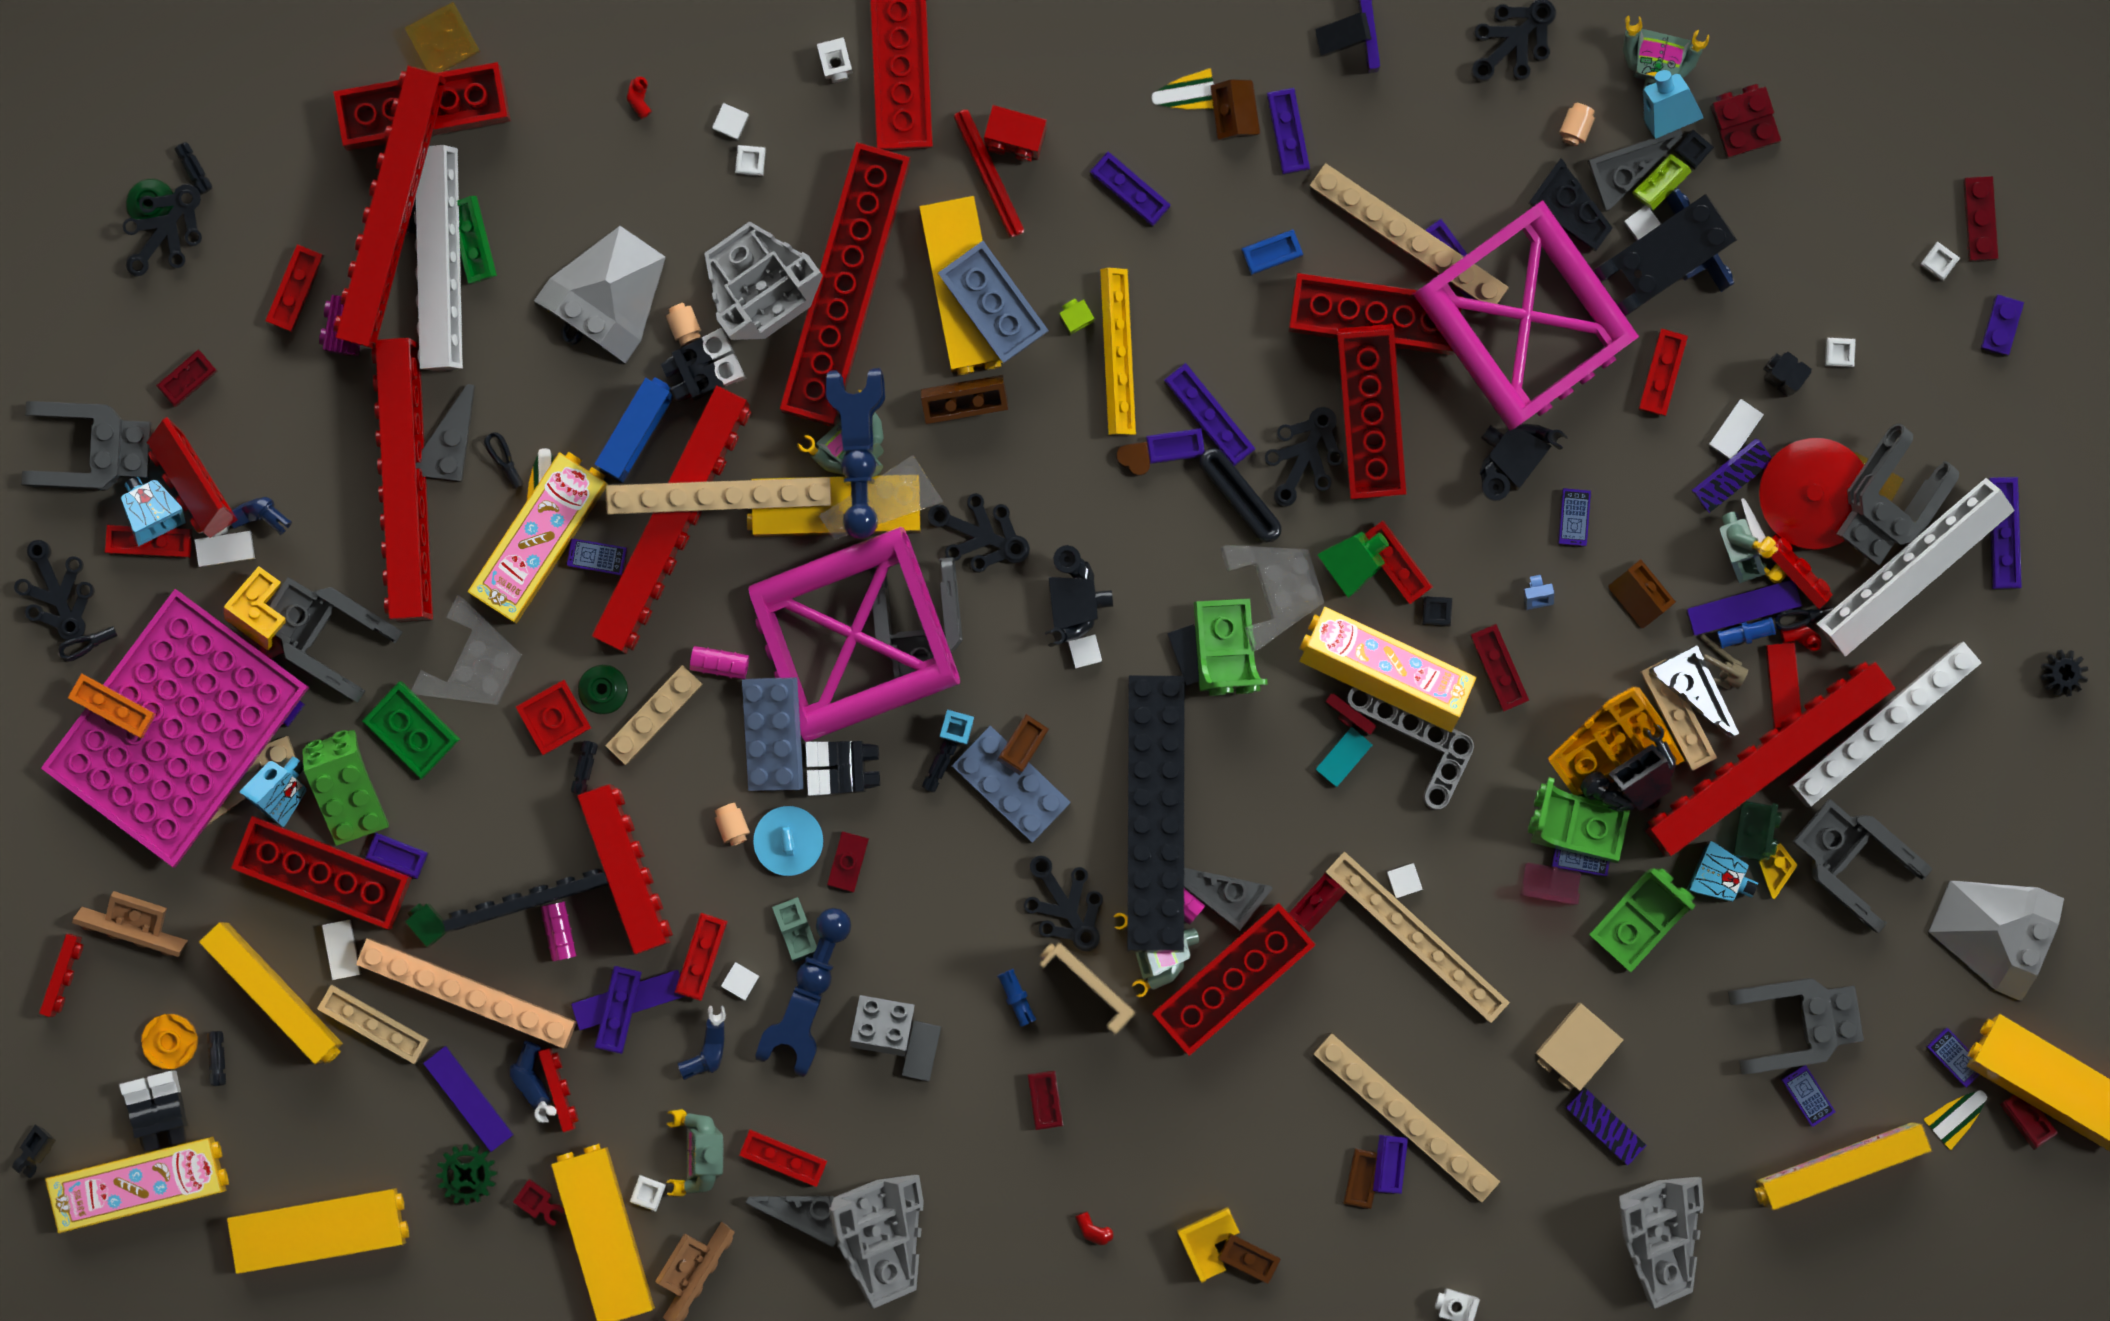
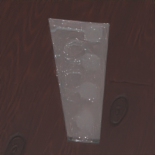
M913 455L876 478L874 484H868V505L877 513L878 524L943 502ZM851 495L819 516L834 539L849 535L844 529L843 517L847 509L852 506Z

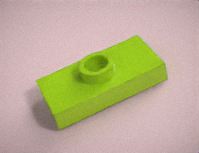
M1670 154L1632 193L1636 199L1654 210L1692 171L1688 165Z

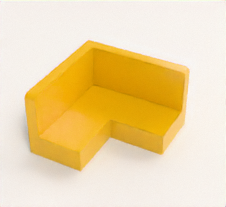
M258 566L225 604L224 619L263 648L269 650L272 647V638L286 623V618L266 605L281 587V582Z
M1228 1207L1177 1230L1201 1283L1226 1271L1223 1262L1217 1258L1219 1253L1215 1244L1226 1240L1230 1233L1234 1235L1240 1233Z

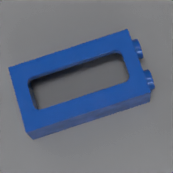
M645 377L596 460L595 465L598 469L624 483L674 398L670 393L671 388L668 387V384L656 377L652 381Z

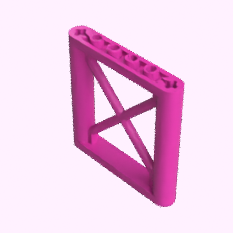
M1543 200L1413 294L1510 431L1535 413L1541 416L1553 407L1550 402L1557 397L1560 401L1574 392L1572 389L1573 385L1577 382L1583 385L1595 376L1593 371L1601 366L1604 369L1617 360L1614 355L1639 337ZM1520 230L1525 233L1531 244L1522 309L1455 295L1448 285L1450 281ZM1541 247L1595 322L1533 311ZM1458 308L1520 320L1512 383L1506 378ZM1531 322L1596 334L1604 345L1602 349L1534 399L1530 400L1522 389Z
M903 527L888 531L757 582L748 588L758 617L755 620L756 626L760 634L765 636L767 656L770 660L774 661L777 669L775 671V678L797 677L800 733L805 742L960 684L958 670L911 542ZM900 564L934 656V658L926 661L913 657L861 632L889 568ZM878 566L851 627L793 600V598ZM784 608L847 637L819 702L811 705L808 704L775 614L776 611ZM857 642L917 670L830 703Z

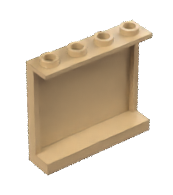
M1051 943L1040 955L1044 959L1041 965L1044 967L1055 954L1118 1011L1107 1023V1026L1114 1033H1117L1135 1012L1060 943L1056 947Z

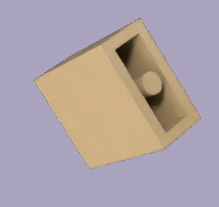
M1578 1003L1535 1053L1539 1057L1537 1063L1549 1073L1552 1069L1561 1076L1558 1081L1571 1091L1575 1088L1580 1091L1621 1044L1623 1039L1583 1004Z

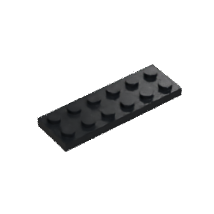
M601 869L590 870L583 873V879L575 880V877H567L556 881L557 886L550 889L548 885H541L529 889L530 895L522 897L521 893H515L502 897L503 903L495 905L494 901H488L475 905L476 911L468 913L467 909L451 912L448 914L449 919L443 921L446 932H453L609 885L606 873L602 872Z

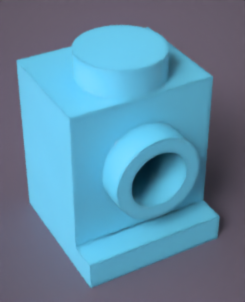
M947 709L940 738L967 745L974 717Z

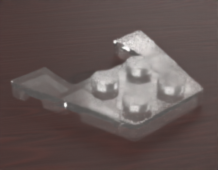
M1230 545L1221 547L1228 572L1253 564L1256 566L1271 615V620L1245 627L1252 652L1263 647L1324 603L1308 549Z
M457 595L447 618L472 629L468 641L448 682L421 670L411 691L415 695L498 705L522 654L468 604L463 597Z

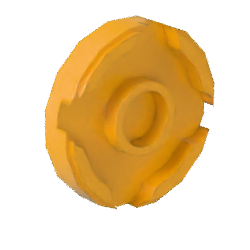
M164 1014L155 1017L146 1025L142 1033L143 1053L152 1065L161 1069L182 1067L194 1057L198 1048V1035L195 1027L188 1019L178 1014Z

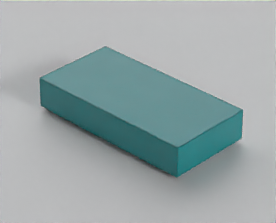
M1351 727L1315 770L1335 787H1338L1373 744Z

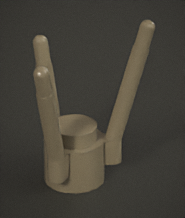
M1701 634L1700 638L1728 661L1724 664L1707 654L1703 656L1706 661L1722 669L1719 677L1723 678V680L1713 678L1715 684L1727 690L1731 686L1739 689L1748 674V669L1741 666L1742 662L1734 659L1706 635Z

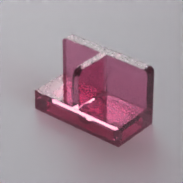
M1527 863L1525 865L1521 896L1578 905L1581 873L1558 867Z

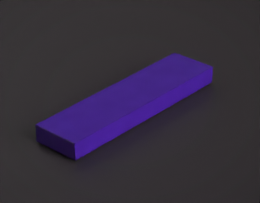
M1186 363L1164 380L1234 466L1255 450V447Z
M2018 477L1988 478L1990 482L2002 491L2015 510L1990 531L1992 589L2022 588Z
M1790 580L1688 608L1686 611L1693 636L1801 607L1802 604L1796 584Z
M679 970L640 981L633 1013L685 997L674 993L680 976ZM608 992L571 1004L579 1030L601 1023Z
M447 1046L423 1063L490 1152L514 1135Z

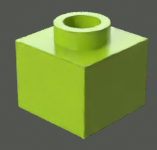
M1076 299L1069 301L1062 306L1063 311L1059 313L1070 335L1090 325L1095 320L1084 299L1080 302H1077Z

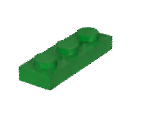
M469 196L457 200V206H459L460 253L468 284H475L496 277L497 274L477 196Z

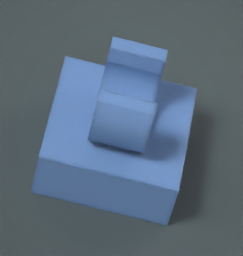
M1541 575L1531 576L1530 588H1526L1524 591L1526 610L1554 605L1552 584L1543 585Z

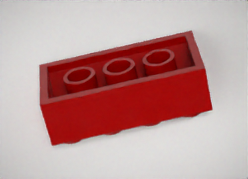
M168 417L164 418L147 441L152 450L148 455L157 467L161 465L165 473L162 477L170 489L175 487L179 493L176 499L184 511L189 509L194 518L190 519V522L199 534L203 532L211 538L238 519L182 430Z

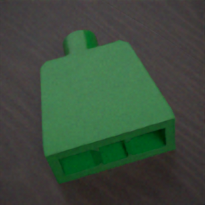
M1360 532L1327 548L1317 556L1349 598L1357 593L1385 564L1379 553L1387 548L1389 543L1381 533L1368 539L1363 532Z

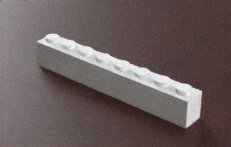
M447 145L429 146L416 193V212L414 214L417 230V239L415 240V250L417 252L415 275L418 280L416 304L419 318L417 323V333L419 335L417 358L420 363V369L429 371L463 369L459 206H457V200H459L458 148Z
M1985 478L1828 613L1817 625L1829 642L1846 657L2015 510L2002 491Z
M1965 642L1955 645L1789 785L1791 790L1806 807H1811L1978 667L1981 661Z

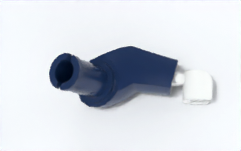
M260 497L234 508L232 511L238 520L231 525L236 529L252 521L264 520L279 535H282L286 530L278 522L289 528L292 521L274 507L275 504L272 499ZM229 526L214 536L227 533L229 530Z
M712 1006L708 1007L709 1018L706 1023L704 1044L700 1055L678 1063L684 1080L705 1071L714 1073L719 1069L723 1056L725 1036L724 1020L726 1015L723 1006H721V1013L718 1015H713Z
M524 1041L517 1063L510 1066V1077L529 1104L535 1109L536 1120L539 1122H549L546 1113L554 1116L556 1108L549 1106L552 1102L543 1082L533 1070L541 1046L530 1041Z

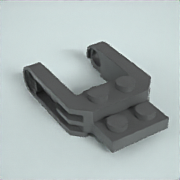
M26 402L25 416L27 417L35 415L47 416L53 419L93 420L94 424L91 430L90 473L22 471V486L108 490L120 477L149 478L150 456L148 453L150 452V447L147 441L151 437V422L122 420L112 407L102 404Z
M1896 424L1886 432L1848 489V504L1851 505L1852 511L1837 532L1838 536L1872 563L1879 566L1894 543L1901 545L1912 542L1926 529L1959 478V471L1949 462L1943 461V464L1935 469L1929 480L1924 481L1905 511H1902L1885 496L1880 495L1879 491L1913 441V433L1902 424Z
M953 557L939 558L942 569V583H940L945 628L943 632L951 654H953L963 641L955 561ZM878 566L870 568V583ZM886 574L873 604L876 639L922 661L934 658L924 630L898 632L893 635ZM891 659L893 661L894 679L917 671Z
M287 577L269 606L286 618V623L275 634L282 639L286 659L356 702H359L365 693L364 689L307 654V650L313 646L332 616L334 607L339 608L395 644L403 633L392 624L332 587L310 591L290 577Z
M1828 799L1792 842L1811 857L1812 879L1866 926L1879 934L1887 922L1875 915L1870 910L1871 907L1842 883L1836 875L1847 867L1867 843L1869 836L1919 879L1924 881L1933 869L1873 816H1849L1836 803Z
M1813 978L1728 991L1730 1005L1800 995L1801 997L1799 1002L1805 1040L1809 1048L1762 1056L1756 1059L1739 1060L1742 1075L1827 1062L1838 1045L1864 1041L1855 986L1827 989Z

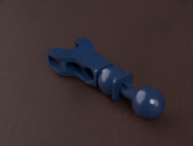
M880 368L869 370L866 387L859 393L851 394L845 391L842 375L836 370L829 371L826 377V396L832 407L841 414L843 452L846 453L842 458L841 470L846 477L844 478V483L851 485L852 506L844 514L843 525L850 536L863 539L872 535L878 525L877 513L868 505V484H874L872 476L875 473L876 461L872 455L873 415L885 401L884 374Z
M837 908L826 909L817 918L816 930L820 939L813 958L807 956L806 962L797 971L796 981L798 986L793 991L783 1020L780 1023L771 1025L763 1032L755 1055L756 1060L764 1062L770 1057L775 1046L788 1044L795 1049L797 1054L794 1068L795 1073L803 1078L808 1073L817 1051L816 1042L811 1035L810 1029L823 996L821 994L827 991L831 985L832 976L830 970L834 966L828 963L835 944L845 940L851 931L849 916Z

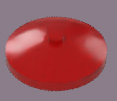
M1802 439L1784 447L1768 463L1761 478L1759 499L1767 523L1779 537L1785 538L1790 544L1800 548L1826 549L1845 542V540L1837 535V532L1852 511L1851 505L1848 504L1847 491L1864 467V464L1849 448L1829 439Z

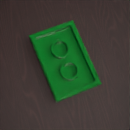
M399 681L362 720L420 779H424L461 740L402 681Z

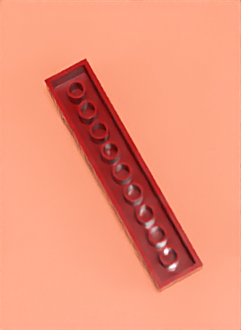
M407 66L406 72L402 71L400 74L398 87L401 88L399 99L395 98L391 108V115H394L392 126L388 125L384 134V142H387L385 153H380L376 169H380L377 180L372 181L369 196L373 197L371 206L366 207L363 213L362 223L365 224L363 235L359 234L356 240L355 250L358 251L356 262L351 261L348 277L351 278L349 289L344 288L340 304L344 305L341 316L337 315L333 327V332H337L336 338L342 341L369 348L376 347L375 340H378L446 84V79L441 74L412 66Z
M856 142L819 270L823 276L811 307L808 309L781 402L780 410L782 413L832 427L836 425L839 412L827 400V373L834 370L838 371L843 377L846 390L911 160L908 156Z
M410 338L375 340L376 347L372 348L373 364H377V375L373 376L374 391L378 392V403H375L374 411L375 417L379 419L380 430L376 431L377 447H381V458L377 460L378 474L382 475L383 486H379L380 503L384 504V514L380 515V527L382 531H385V542L381 544L383 559L386 558L387 569L383 570V584L388 586V597L384 599V610L386 614H389V619L399 622L433 620L426 477L423 476L421 468H416V463H421L422 450L425 447L421 369L417 358L419 343Z
M716 385L668 483L712 482L715 475L720 476L727 464L724 457L728 450H734L739 440L737 431L740 425L745 427L752 413L746 399ZM701 510L653 512L592 637L627 654L629 649L632 651L635 649L640 639V635L637 632L641 624L646 626L653 612L649 608L654 599L657 601L660 599L665 588L662 582L666 574L671 576L677 564L675 556L678 550L683 551L690 538L687 531L691 524L696 526L702 514Z
M1866 661L1858 664L1848 672L1851 677L1846 681L1844 678L1837 680L1826 688L1827 695L1824 697L1822 695L1816 696L1804 705L1806 710L1802 714L1799 711L1791 714L1781 722L1784 727L1779 731L1776 728L1768 731L1759 738L1760 745L1757 747L1752 745L1741 751L1737 755L1739 760L1736 763L1727 762L1714 772L1717 777L1713 780L1709 778L1704 779L1693 787L1694 794L1689 798L1687 795L1681 796L1670 805L1672 808L1667 814L1660 812L1647 822L1650 827L1645 832L1663 856L1670 857L1894 691L1896 688L1876 662L1867 664Z

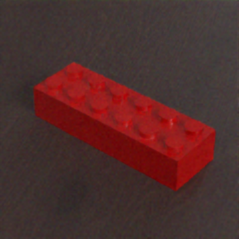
M498 62L438 73L446 79V84L432 136L511 122L502 68ZM399 80L333 91L342 144L347 151L387 144V142H384V134L387 126H392L394 115H391V108L394 99H399L401 88L398 87Z
M1297 273L1288 332L1338 339V328L1393 324L1395 347L1454 355L1452 348L1413 295L1417 290Z
M1393 324L1338 328L1351 499L1407 495Z
M607 784L577 795L634 954H641L671 943L669 937L673 936L670 924L668 920H662L659 912L663 910L661 899L658 893L653 894L650 884L654 883L649 867H643L640 859L645 857L639 841L633 840L631 834L632 831H635L634 824L630 815H624L622 805L626 803L621 789Z
M252 816L231 869L385 929L393 928L412 877L255 816Z
M1277 903L1152 1014L1190 1056L1316 944L1281 904Z

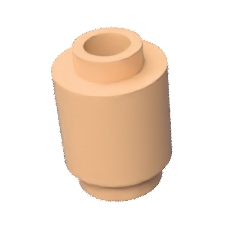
M1574 103L1573 107L1569 108L1559 132L1563 136L1565 143L1578 146L1579 143L1584 144L1595 119L1593 117L1595 111L1592 108L1580 103Z
M680 303L669 308L670 313L665 317L675 341H679L681 346H685L701 338L699 333L701 328L691 306L685 307L684 303Z
M731 803L716 809L715 814L717 817L714 819L723 842H730L731 846H735L747 841L746 836L750 834L741 808H737L736 803Z

